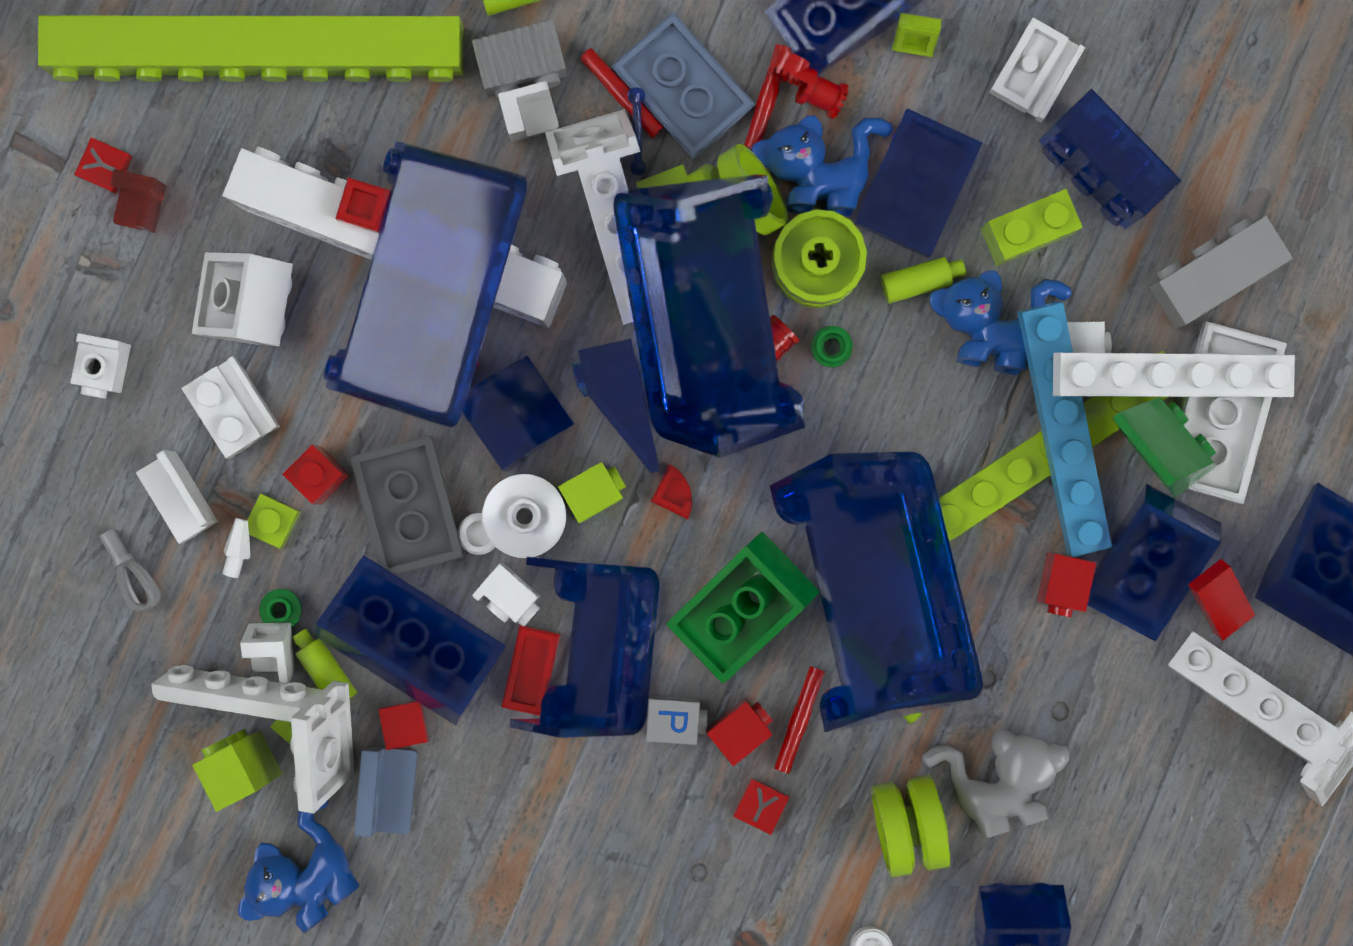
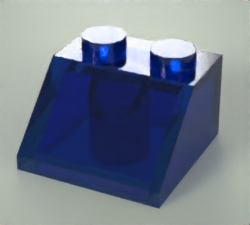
M528 356L488 376L454 400L503 471H508L575 425Z
M995 883L989 886H979L975 907L976 946H1068L1072 927L1064 885H1049L1046 883L1006 885Z

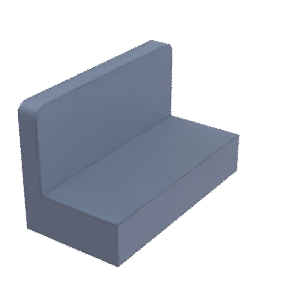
M367 746L362 750L354 836L371 837L375 832L408 834L410 832L418 756L416 750L401 748L386 750V747Z

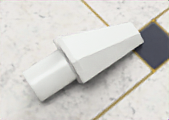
M235 518L224 548L227 558L222 574L228 577L239 578L243 560L250 559L251 556L248 521L241 518Z

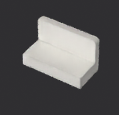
M162 450L156 454L157 460L137 471L136 474L178 544H183L218 523V520L176 451Z

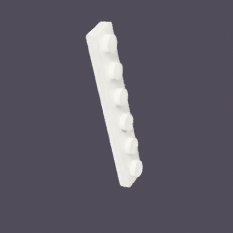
M1053 353V396L1294 397L1295 355Z

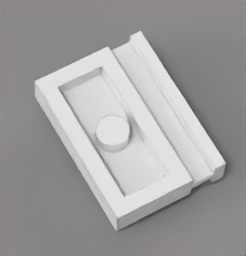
M1033 17L989 93L1021 112H1027L1041 123L1086 47L1081 44L1078 46L1068 40L1067 36Z
M231 356L223 364L212 368L181 388L225 459H231L264 438L271 431L280 427L240 362L234 356Z

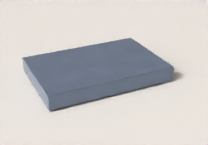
M674 12L667 16L611 66V70L633 91L641 103L662 124L664 130L693 162L752 111L756 105Z

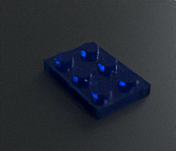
M906 108L853 224L924 257L930 258L983 142Z

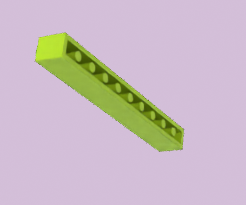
M38 15V66L52 75L54 80L65 82L78 81L79 75H94V79L106 82L120 81V75H136L137 80L146 82L161 81L162 75L178 76L179 80L187 82L203 81V76H219L220 80L228 82L244 81L245 76H261L262 80L269 82H283L287 80V76H303V80L310 82L328 81V76H345V80L351 82H367L370 80V76H386V79L392 82H409L412 80V76H428V80L433 82L453 81V76H464V26L460 16Z

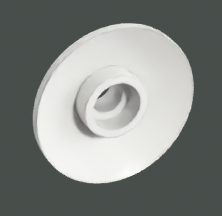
M518 474L500 481L489 492L483 505L482 523L488 539L497 549L513 557L531 558L547 552L558 542L565 528L566 509L560 493L551 483L535 475ZM523 508L529 509L533 514L532 521L526 525L520 524L516 518L518 511Z

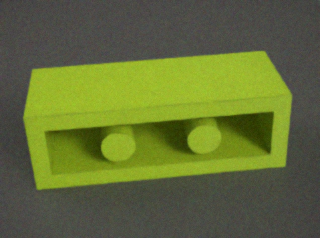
M245 728L202 749L201 752L204 759L192 764L216 812L251 795L283 774L261 730L248 736Z

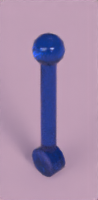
M634 87L628 92V100L633 104V131L640 152L634 153V161L630 165V170L637 176L644 174L646 171V164L642 161L641 103L644 102L646 94L640 87Z

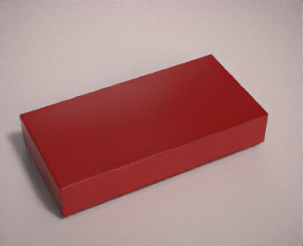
M1222 559L1214 563L1188 585L1213 633L1222 641L1255 616L1231 566Z
M519 625L502 700V708L538 716L543 715L561 633Z

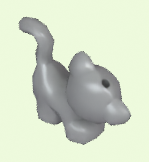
M1005 729L995 730L991 743L992 750L996 756V772L1000 778L998 783H987L969 779L966 773L963 752L950 744L932 746L922 754L921 761L924 766L930 768L944 760L950 764V779L956 789L958 803L965 813L975 820L982 837L986 839L1011 831L1009 818L1019 816L1024 826L1050 818L1046 806L1039 800H1032V795L1050 787L1056 773L1063 770L1070 757L1066 746L1058 744L1048 745L1044 740L1027 735L1016 736Z

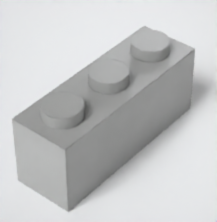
M1250 216L1244 218L1227 229L1230 237L1217 244L1215 239L1212 238L1192 251L1195 259L1182 266L1179 260L1156 273L1160 280L1149 288L1175 329L1187 325L1293 259L1267 216L1255 222L1251 220Z

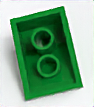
M1158 397L1121 411L1112 417L1122 435L1174 498L1178 497L1216 467L1215 462L1211 459L1216 454V451L1201 433L1195 438L1184 427V424L1189 419L1174 401L1166 405Z
M762 531L688 601L666 625L710 672L724 684L805 609L820 591Z

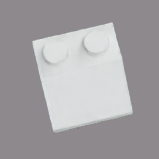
M205 252L192 334L255 345L279 347L281 336L285 330L284 315L287 297L292 288L291 272L293 264L250 253Z

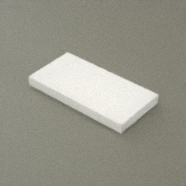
M1206 321L1202 323L1194 354L1284 355L1287 343ZM1182 397L1180 409L1189 419L1184 424V427L1194 438L1201 433L1216 451V454L1211 457L1216 467L1187 490L1237 504H1244L1272 397Z

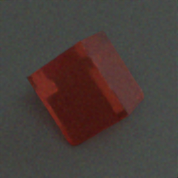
M114 169L110 185L120 192L113 222L120 226L155 233L166 185L153 177Z

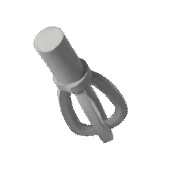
M110 529L101 534L99 537L113 560L112 564L116 569L117 584L126 604L138 612H146L155 607L161 595L152 577L140 564L133 561V556L127 552L115 529ZM126 567L134 573L146 591L147 603L142 604L132 587Z

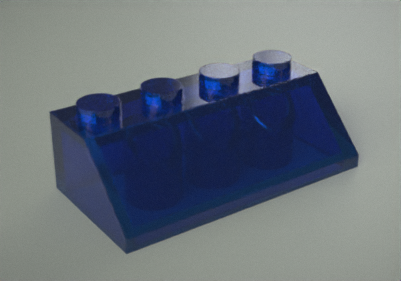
M365 555L360 559L315 624V637L455 726L477 695L506 647L505 644Z

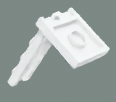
M625 109L545 132L557 176L569 172H579L623 325L662 314L659 296L620 162V158L640 152L636 135Z
M1195 632L1190 634L1168 664L1171 669L1307 761L1301 772L1303 777L1300 783L1308 797L1322 807L1352 768V711L1344 722L1340 720L1335 726Z
M178 665L170 668L167 673L151 684L153 696L161 701L291 722L292 738L290 749L294 755L295 777L293 786L294 791L297 793L298 811L314 814L355 774L348 683L332 681L326 688L321 690L306 687L298 682L283 684L271 682L259 676L245 678L230 675L227 671L207 672L194 670L189 665Z

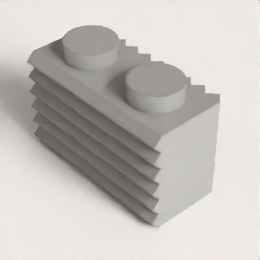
M553 20L508 30L505 33H498L497 35H490L489 37H482L472 41L484 90L488 97L495 95L496 99L499 100V93L547 81L549 88H553L561 84L560 78L568 76Z

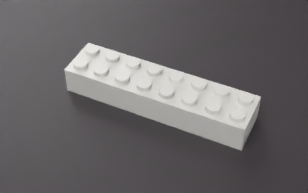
M256 147L254 153L241 148L222 195L241 210L550 329L567 285L561 269L558 268V263L539 255H535L533 261L526 259L518 252L519 248L501 240L495 239L494 244L490 245L483 242L484 239L478 237V232L459 224H455L454 229L451 230L444 227L445 224L439 221V217L416 208L414 214L405 212V208L399 206L400 202L392 198L389 200L379 234L339 222L335 217L347 182L346 180L336 177L333 184L328 182L327 178L321 176L319 170L308 165L296 162L295 167L292 168L289 167L290 164L280 160L281 156L264 148Z

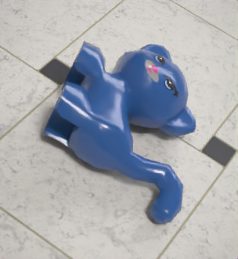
M815 115L806 116L798 124L789 125L777 131L770 139L755 143L752 146V152L759 158L765 168H769L779 179L798 184L788 195L786 207L788 212L798 214L809 212L815 206L816 201L825 200V210L835 211L844 217H850L853 209H856L858 196L869 178L868 161L870 148L867 136L870 133H875L882 137H888L893 131L892 124L880 117L863 118L851 129L854 145L853 155L836 163L827 164L824 162L825 144L822 140L823 128Z
M996 270L986 271L979 277H969L952 284L948 289H940L930 294L929 303L938 316L944 317L953 330L965 333L971 337V340H968L959 348L956 359L957 363L979 367L981 362H986L988 356L991 355L995 356V371L1009 375H1018L1021 373V370H1027L1028 362L1019 318L1011 321L999 319L1003 310V301L1000 295L1003 287L1001 277ZM1043 279L1031 289V308L1045 305V298L1048 295L1055 296L1062 301L1069 299L1072 294L1071 287L1060 280Z
M329 799L318 810L325 808L329 803ZM298 811L297 826L316 843L310 862L305 870L301 871L293 860L284 857L279 848L273 844L263 842L259 844L255 850L254 864L249 869L245 881V896L240 900L237 909L238 915L241 918L252 921L261 919L264 916L281 917L293 907L298 906L301 909L296 914V925L303 933H306L329 914L323 904L324 901L328 899L333 905H339L360 887L349 869L343 847L332 838L326 827L314 820L313 813Z

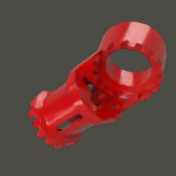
M776 49L767 70L768 74L772 77L778 74L776 79L780 80L781 78L785 83L788 81L789 84L798 86L795 98L796 103L803 105L805 102L826 111L827 117L835 119L838 116V112L841 111L840 107L844 106L841 101H846L849 85L843 82L838 85L818 76L817 70L809 67L810 63L804 58L785 50Z

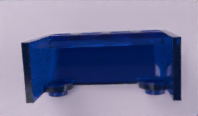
M527 556L526 565L554 568V588L557 596L561 600L575 602L567 683L564 685H553L546 691L541 701L540 718L510 719L509 728L558 738L628 736L637 734L645 724L648 709L660 590L657 573L648 567Z

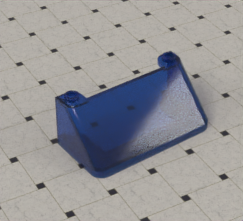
M396 142L394 148L388 150L383 163V172L388 174V182L393 184L348 344L346 350L340 349L336 356H329L324 369V379L327 380L326 388L432 423L454 427L461 418L526 196L527 179L523 175L404 142Z
M752 174L637 188L616 194L613 202L616 228L652 424L662 438L718 458L805 428L803 416L804 400L801 394L793 389L792 386L779 380L755 219L767 216L773 202V193L768 184L767 175Z
M912 451L834 453L769 485L773 504L780 518L788 524L805 525L841 686L828 689L821 696L819 705L824 732L849 729L960 704L977 698L983 688L982 673L933 473L928 461L919 453Z

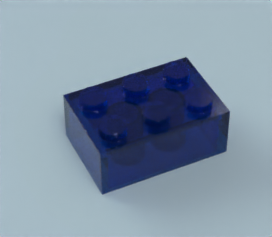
M1092 88L1039 140L1044 146L1042 152L1046 158L1055 166L1059 167L1062 165L1073 176L1071 181L1077 190L1085 196L1092 195L1102 205L1100 211L1111 224L1115 226L1121 225L1124 229L1145 217L1182 181Z

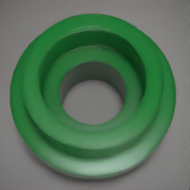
M838 326L823 327L814 335L811 342V352L814 359L820 365L829 368L843 365L850 358L853 350L850 335ZM835 340L839 345L838 353L834 355L826 353L824 350L825 341Z
M272 590L261 600L259 606L260 617L263 623L291 622L292 628L301 618V601L290 590ZM277 602H282L287 608V613L283 618L277 617L273 612V607Z

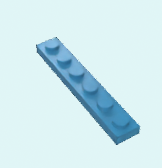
M1057 301L1018 311L1067 555L1076 557L1110 548L1112 544L1082 396H1053V353H1073L1064 304Z

